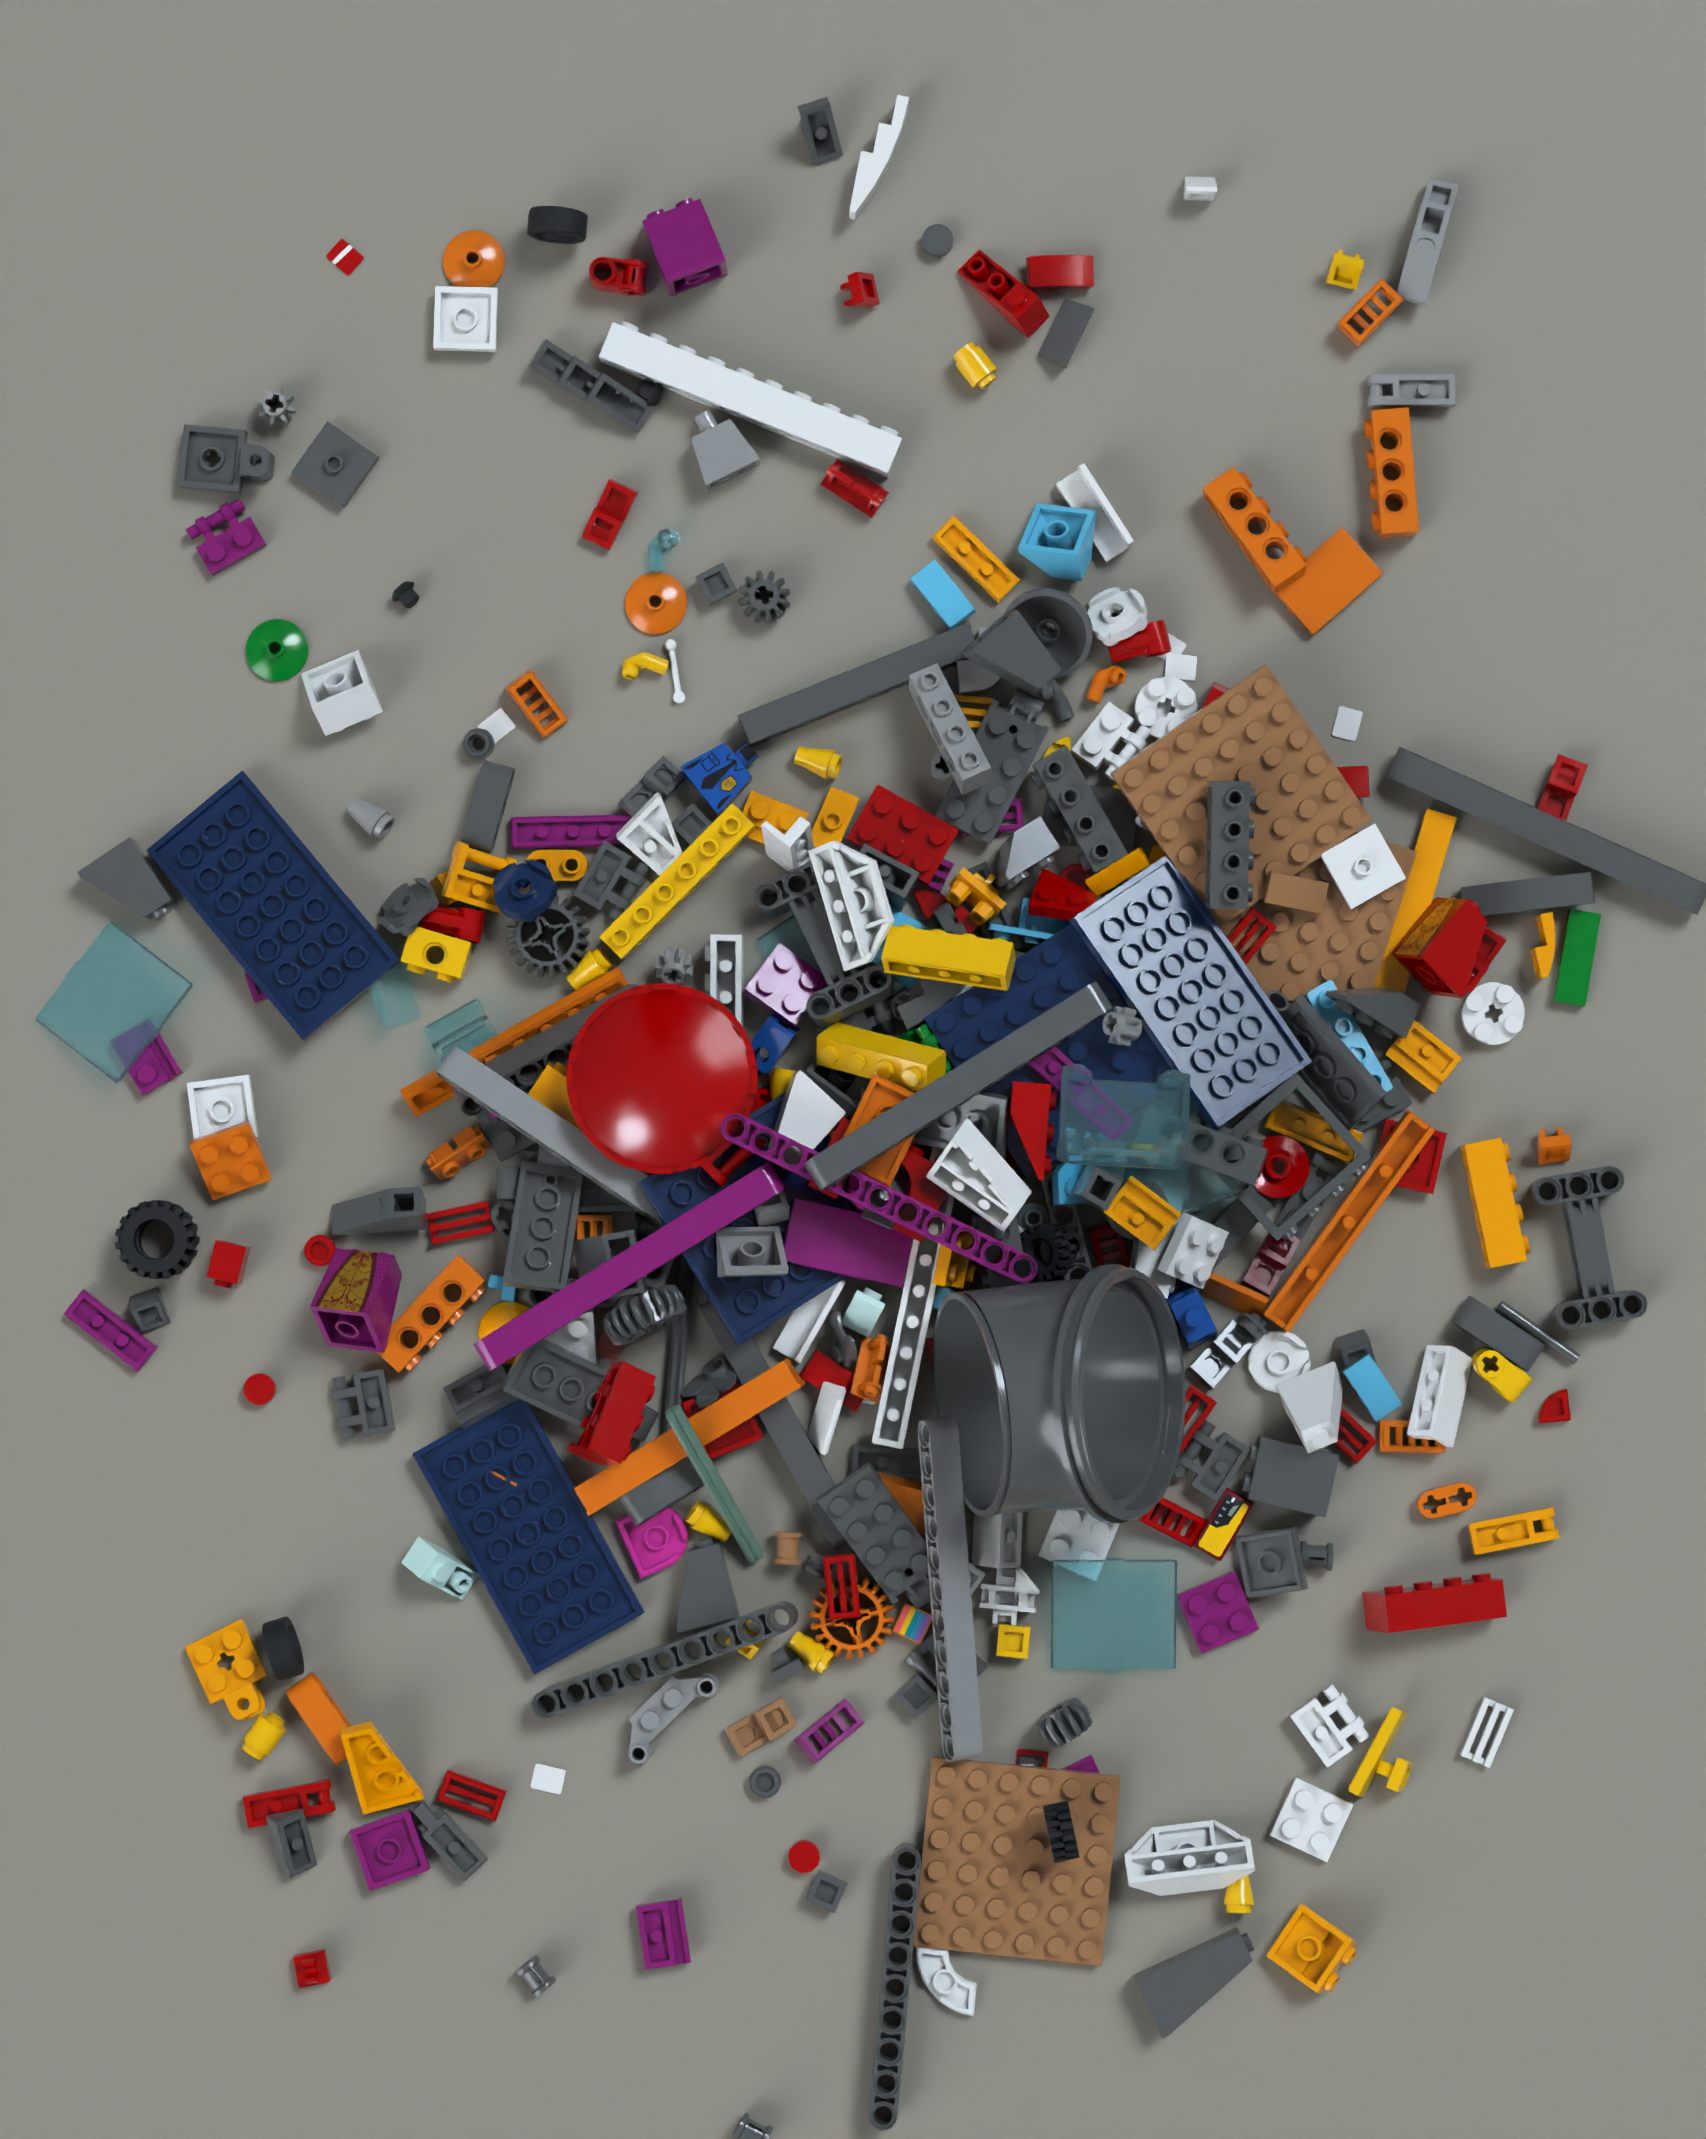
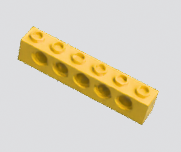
M732 803L599 937L621 959H626L757 826Z

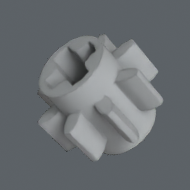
M281 386L277 388L276 392H270L267 388L264 389L266 396L263 400L258 399L256 401L258 405L264 408V410L260 411L259 416L261 419L269 416L272 427L276 425L277 421H283L287 425L289 414H296L295 408L289 406V403L293 402L294 397L292 394L284 397ZM277 401H280L283 408H277L274 413L270 406L276 405Z
M680 947L664 948V956L656 955V977L662 978L665 983L684 984L685 976L692 977L693 975L692 955H687Z
M1115 1006L1114 1012L1106 1014L1102 1027L1104 1033L1110 1035L1109 1043L1131 1046V1041L1136 1040L1140 1036L1142 1022L1138 1017H1135L1136 1009Z

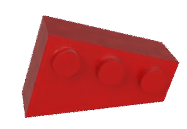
M625 1361L613 1362L594 1397L598 1401L591 1417L584 1416L580 1423L581 1426L585 1427L577 1444L570 1442L566 1451L598 1466L621 1464L622 1461H625L632 1448L630 1441L633 1433L640 1428L643 1422L642 1411L644 1406L654 1395L655 1386L653 1384L656 1376Z

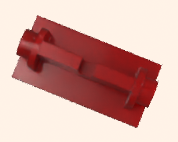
M836 459L834 464L829 466L825 473L826 476L820 483L821 486L870 518H873L889 494L888 491L839 459Z

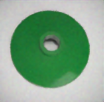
M272 619L259 624L251 632L246 644V657L250 667L260 677L270 681H285L297 675L304 667L308 657V643L305 635L296 625L286 620ZM274 643L281 645V650L277 654L270 652V647Z

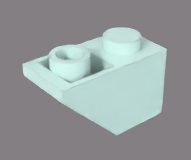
M865 1287L863 1292L857 1289L841 1320L842 1325L869 1337L885 1306V1303L880 1301L883 1295Z
M419 1536L401 1562L421 1580L461 1600L464 1599L479 1576L477 1571L439 1546Z

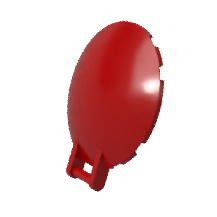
M651 983L639 985L614 995L601 1004L587 1018L576 1035L569 1053L566 1086L571 1110L578 1126L592 1145L602 1154L624 1167L653 1174H672L702 1166L721 1187L729 1181L727 1177L753 1154V1152L741 1147L719 1168L712 1163L733 1144L725 1139L721 1133L720 1126L722 1120L729 1114L734 1113L750 1118L758 1085V1070L752 1044L740 1022L722 1003L712 996L689 986L673 983ZM733 1118L726 1123L728 1135L738 1137L743 1133L744 1124L741 1120ZM760 1134L755 1137L756 1148L762 1150L768 1143Z

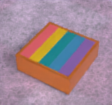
M905 1602L892 1632L921 1644L932 1621V1614L922 1609H917L915 1606Z

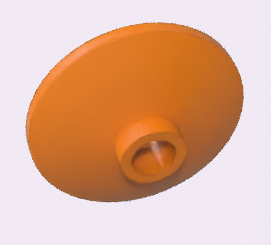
M466 231L457 235L449 242L443 255L445 274L455 287L491 288L499 281L505 267V256L500 244L491 235L482 231ZM471 254H476L479 257L478 261L474 264L467 261L468 256Z
M658 572L648 573L637 578L629 587L625 597V609L629 620L637 629L648 634L660 635L672 631L682 622L687 610V598L681 584L672 576ZM657 596L661 599V604L658 607L650 605L652 597Z

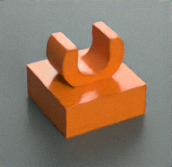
M1560 1126L1556 1127L1555 1136L1547 1137L1544 1129L1539 1130L1536 1151L1538 1165L1570 1161L1572 1147L1570 1134L1563 1135V1130Z

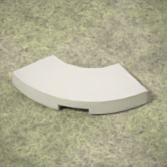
M917 1947L916 1954L919 1972L930 1992L948 2008L965 2015L974 2016L977 1983L964 1979L954 1970L949 1960L948 1950Z

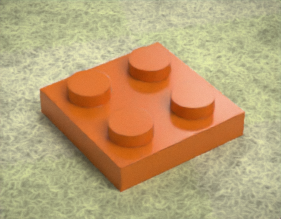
M249 1120L191 1140L189 1143L212 1201L272 1179V1174Z

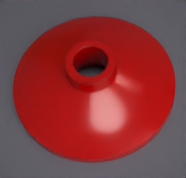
M1275 1135L1261 1140L1264 1142L1262 1148L1267 1149L1269 1153L1255 1188L1260 1193L1272 1198H1285L1297 1193L1306 1183L1310 1172V1162L1305 1149L1296 1140L1287 1136ZM1276 1162L1284 1163L1285 1170L1282 1173L1274 1172L1273 1166Z

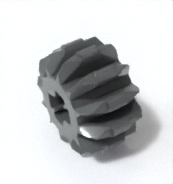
M757 571L758 581L755 582L750 576H747L745 581L750 588L739 587V593L747 597L739 599L738 603L739 606L749 605L743 612L746 617L756 612L754 616L755 623H759L762 615H766L767 624H771V614L773 612L778 618L781 619L783 617V612L778 607L789 608L790 602L782 598L788 597L791 594L790 589H780L785 584L784 578H780L773 583L774 572L770 571L766 580L763 579L762 572ZM766 591L767 595H773V598L769 597V603L763 604L761 599L756 600V596L760 597V592Z
M1072 1698L1049 1709L1047 1713L1039 1718L1037 1726L1043 1739L1051 1747H1058L1079 1737L1080 1734L1088 1730L1093 1721L1087 1707L1078 1698Z

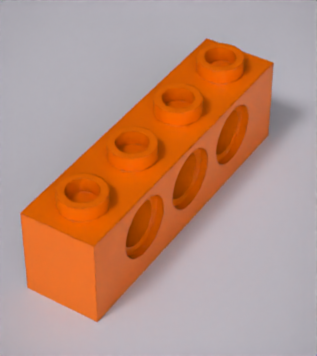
M1409 407L1371 410L1368 419L1363 422L1365 439L1370 438L1371 449L1366 451L1367 469H1372L1373 481H1369L1370 500H1375L1376 512L1371 513L1372 530L1377 531L1378 539L1416 536L1419 532ZM1383 436L1391 437L1395 441V448L1392 450L1383 448L1380 444V438ZM1383 468H1394L1398 473V479L1394 481L1387 480L1383 475ZM1391 497L1396 498L1400 502V510L1396 512L1390 511L1385 505V500Z
M1233 466L1204 486L1202 496L1273 594H1276L1305 574V562H1307V559L1298 546L1293 548L1286 539L1289 537V534L1282 523L1279 521L1275 523L1268 514L1271 510L1266 501L1261 496L1256 498L1251 491L1253 486L1244 472L1238 473ZM1240 498L1247 503V506L1244 509L1236 510L1231 507L1230 502ZM1253 523H1259L1264 526L1265 531L1255 535L1248 530V527ZM1270 548H1278L1282 551L1283 556L1274 560L1269 558L1266 552Z
M457 1255L391 1325L386 1350L384 1353H377L398 1373L403 1372L404 1369L410 1372L422 1360L419 1353L426 1346L432 1349L444 1336L440 1331L448 1323L453 1326L465 1314L462 1310L464 1305L469 1300L475 1303L485 1293L487 1289L483 1285L488 1280L464 1257ZM453 1283L457 1284L462 1290L461 1298L456 1302L448 1300L445 1294L446 1288ZM431 1306L437 1308L440 1312V1320L435 1325L428 1324L424 1319L425 1310ZM407 1330H413L418 1334V1343L413 1348H409L403 1343L402 1337Z

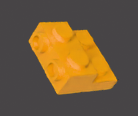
M962 1231L956 1237V1244L961 1249L969 1248L973 1242V1237L968 1231ZM940 1244L933 1284L967 1289L970 1283L974 1284L976 1280L978 1266L974 1265L973 1260Z
M1301 1903L1266 1956L1313 1991L1323 1994L1325 1990L1331 1992L1337 1985L1340 1977L1336 1973L1342 1964L1348 1966L1355 1958L1358 1950L1354 1946L1357 1941Z

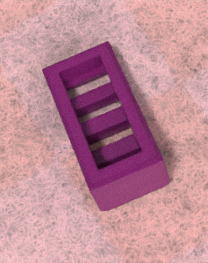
M845 1698L794 1740L809 1760L815 1764L865 1722ZM840 1710L853 1724L849 1728L838 1716L837 1713ZM829 1719H832L842 1733L839 1736L827 1722ZM822 1727L832 1741L829 1744L817 1731L818 1728ZM810 1735L822 1748L819 1752L807 1739Z

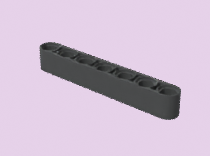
M629 984L484 1063V1065L521 1090L535 1084L549 1062L553 1065L560 1062L567 1066L569 1053L576 1035L587 1018L601 1004L614 995L639 985ZM452 1086L453 1094L465 1115L475 1116L487 1110Z

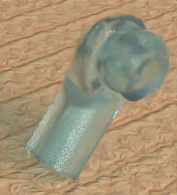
M669 529L660 530L649 543L650 573L665 572L664 553L669 547L677 546L679 543V535L676 531Z

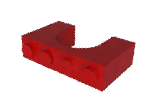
M851 1115L849 1120L842 1117L828 1147L843 1138L854 1115ZM910 1145L901 1163L907 1170L910 1178L911 1189L909 1197L938 1211L947 1192L925 1177L938 1158L932 1163L922 1157L924 1151ZM848 1176L842 1179L841 1188H843ZM809 1182V1186L821 1191L816 1183ZM828 1189L821 1191L836 1200L839 1196ZM911 1203L905 1204L899 1215L903 1221H910L914 1218L916 1214L914 1205ZM934 1217L928 1221L927 1229H929ZM895 1223L893 1229L921 1243L924 1239V1236L898 1223Z

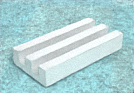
M1483 1696L1459 1755L1490 1768L1514 1709ZM1489 1705L1493 1709L1473 1754L1469 1751ZM1500 1711H1503L1504 1713L1485 1758H1483L1481 1755Z

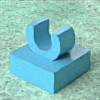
M490 1274L488 1287L502 1289V1300L516 1301L518 1288L503 1286V1276Z

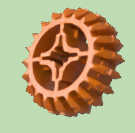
M844 1575L846 1601L850 1602L851 1609H853L851 1583L846 1584V1577ZM867 1576L863 1579L862 1585L858 1584V1592L868 1596L876 1606L860 1607V1614L862 1615L856 1620L857 1632H854L853 1625H850L849 1621L825 1618L828 1604L824 1588L821 1587L818 1590L819 1594L824 1597V1600L821 1601L816 1598L812 1600V1604L820 1607V1611H810V1617L819 1618V1621L810 1624L812 1630L821 1628L822 1632L818 1633L815 1639L816 1641H821L826 1637L828 1641L824 1645L825 1649L829 1650L832 1645L837 1646L834 1651L835 1657H839L841 1650L845 1649L847 1650V1660L852 1659V1650H858L859 1659H863V1648L867 1647L871 1654L876 1653L872 1643L876 1641L879 1645L884 1646L885 1640L879 1635L881 1633L891 1635L892 1630L885 1627L884 1623H894V1617L885 1616V1612L894 1609L893 1604H882L888 1596L885 1593H882L880 1596L876 1595L880 1589L878 1583L874 1584L872 1589H869L867 1586L870 1578ZM832 1580L833 1598L839 1595V1586L837 1587ZM879 1615L875 1630L870 1636L862 1640L860 1631L862 1622ZM829 1627H846L851 1633L853 1642L838 1639L831 1633Z

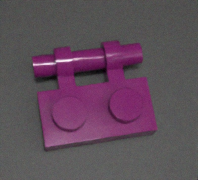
M240 498L231 504H228V502L219 506L220 510L206 518L201 516L195 520L196 523L186 529L191 540L201 534L206 539V542L196 547L212 576L267 546L251 517L241 522L238 521L236 514L246 509ZM227 520L231 528L215 536L211 529Z

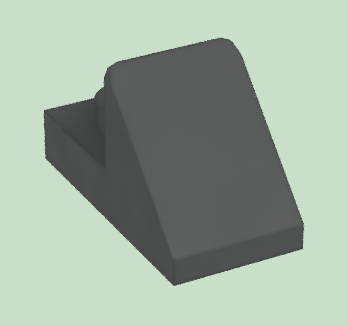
M824 97L797 106L801 119L800 125L813 165L843 156L828 98Z

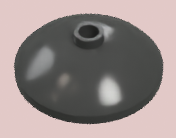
M1039 588L1021 594L1007 607L1005 613L1019 611L1062 670L1054 676L1055 679L1073 673L1084 663L1092 647L1093 627L1085 608L1075 598L1060 590ZM1045 624H1053L1055 630H1047Z

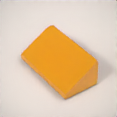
M1143 846L1132 851L1086 879V884L1091 891L1099 897L1149 867L1145 847Z

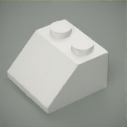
M359 650L301 673L312 710L325 736L343 731L346 727L363 720H369L383 712Z

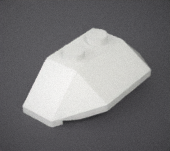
M831 841L809 850L808 852L843 970L848 971L872 962L894 923L877 861L837 841Z
M1215 1820L1151 1827L1132 1849H1129L1124 1854L1128 1885L1159 1896L1223 1889L1255 1871L1250 1839L1239 1835L1234 1830Z

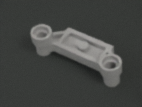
M703 1672L698 1677L677 1678L673 1674L628 1718L632 1723L631 1741L627 1748L629 1760L638 1765L648 1762L653 1751L650 1742L695 1698H711L717 1694L720 1688V1681L717 1675L712 1672ZM709 1681L713 1688L710 1691H705L702 1689L701 1683ZM641 1748L644 1750L645 1755L640 1758L636 1757L633 1750Z

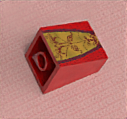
M1435 897L1391 954L1430 995L1463 998L1468 988L1488 920L1480 913L1481 908L1471 899Z

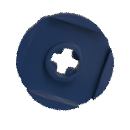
M525 860L526 863L516 865L514 862L504 867L496 876L493 882L494 900L499 910L507 917L516 920L521 919L523 922H532L537 919L538 915L550 907L558 889L550 870L541 862ZM530 885L528 893L520 894L518 890L520 887L526 888Z

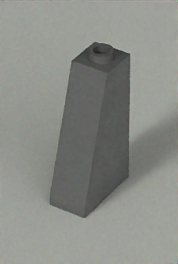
M1237 1927L1134 1975L1162 2038L1169 2036L1253 1961L1249 1952L1253 1951L1254 1948L1247 1933L1241 1935Z

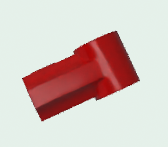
M1165 620L1149 622L1144 630L1138 631L1131 637L1121 640L1113 646H1107L1112 663L1140 656L1145 658L1155 657L1172 651Z
M438 904L436 909L427 913L421 919V928L453 935L454 938L480 944L487 913L465 907L456 909Z

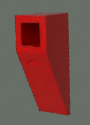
M978 250L957 271L1009 324L1027 338L1050 317L1041 299L981 250Z
M1013 1081L1009 1115L1037 1180L1043 1181L1044 1174L1050 1175L1051 1155H1046L1047 1142L1053 1143L1054 1124L1048 1123L1049 1111H1055L1057 1092H1051V1084Z

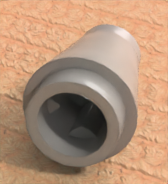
M358 797L354 798L347 808V813L372 838L378 837L383 839L390 832L395 822V819L390 816V811L361 800Z

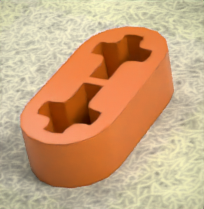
M1456 1482L1421 1492L1417 1498L1416 1506L1419 1513L1430 1519L1439 1518L1471 1509L1476 1503L1477 1493L1470 1484ZM1459 1488H1462L1464 1492L1470 1493V1497L1465 1499L1466 1504L1464 1505L1460 1501L1449 1502L1448 1497L1457 1495ZM1430 1495L1435 1500L1444 1499L1443 1504L1435 1506V1512L1431 1513L1430 1509L1423 1507V1503L1428 1502L1427 1496Z

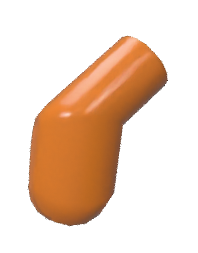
M1113 665L1095 672L1085 699L1100 704L1105 689L1125 682L1127 678L1126 671L1119 666Z

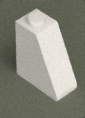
M798 1070L789 1079L774 1131L814 1149L846 1112L806 1074ZM772 1137L768 1146V1150L771 1148L773 1143ZM791 1146L784 1151L783 1158L787 1164L796 1165L801 1160V1152L797 1147Z
M1334 1361L1276 1385L1283 1407L1308 1453L1338 1441L1343 1384Z

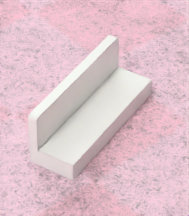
M1084 463L1078 466L1077 471L1056 483L1058 491L1069 507L1096 510L1093 545L1105 564L1132 548L1133 538Z
M800 816L785 835L767 821H764L761 829L768 857L788 872L810 861L808 851L814 849L811 824Z
M841 1280L795 1309L773 1348L800 1364L846 1281Z
M1426 1346L1407 1431L1408 1436L1414 1439L1436 1440L1446 1447L1454 1446L1472 1364L1471 1357L1453 1346Z
M1023 1512L984 1517L974 1513L972 1565L992 1568L1020 1567Z

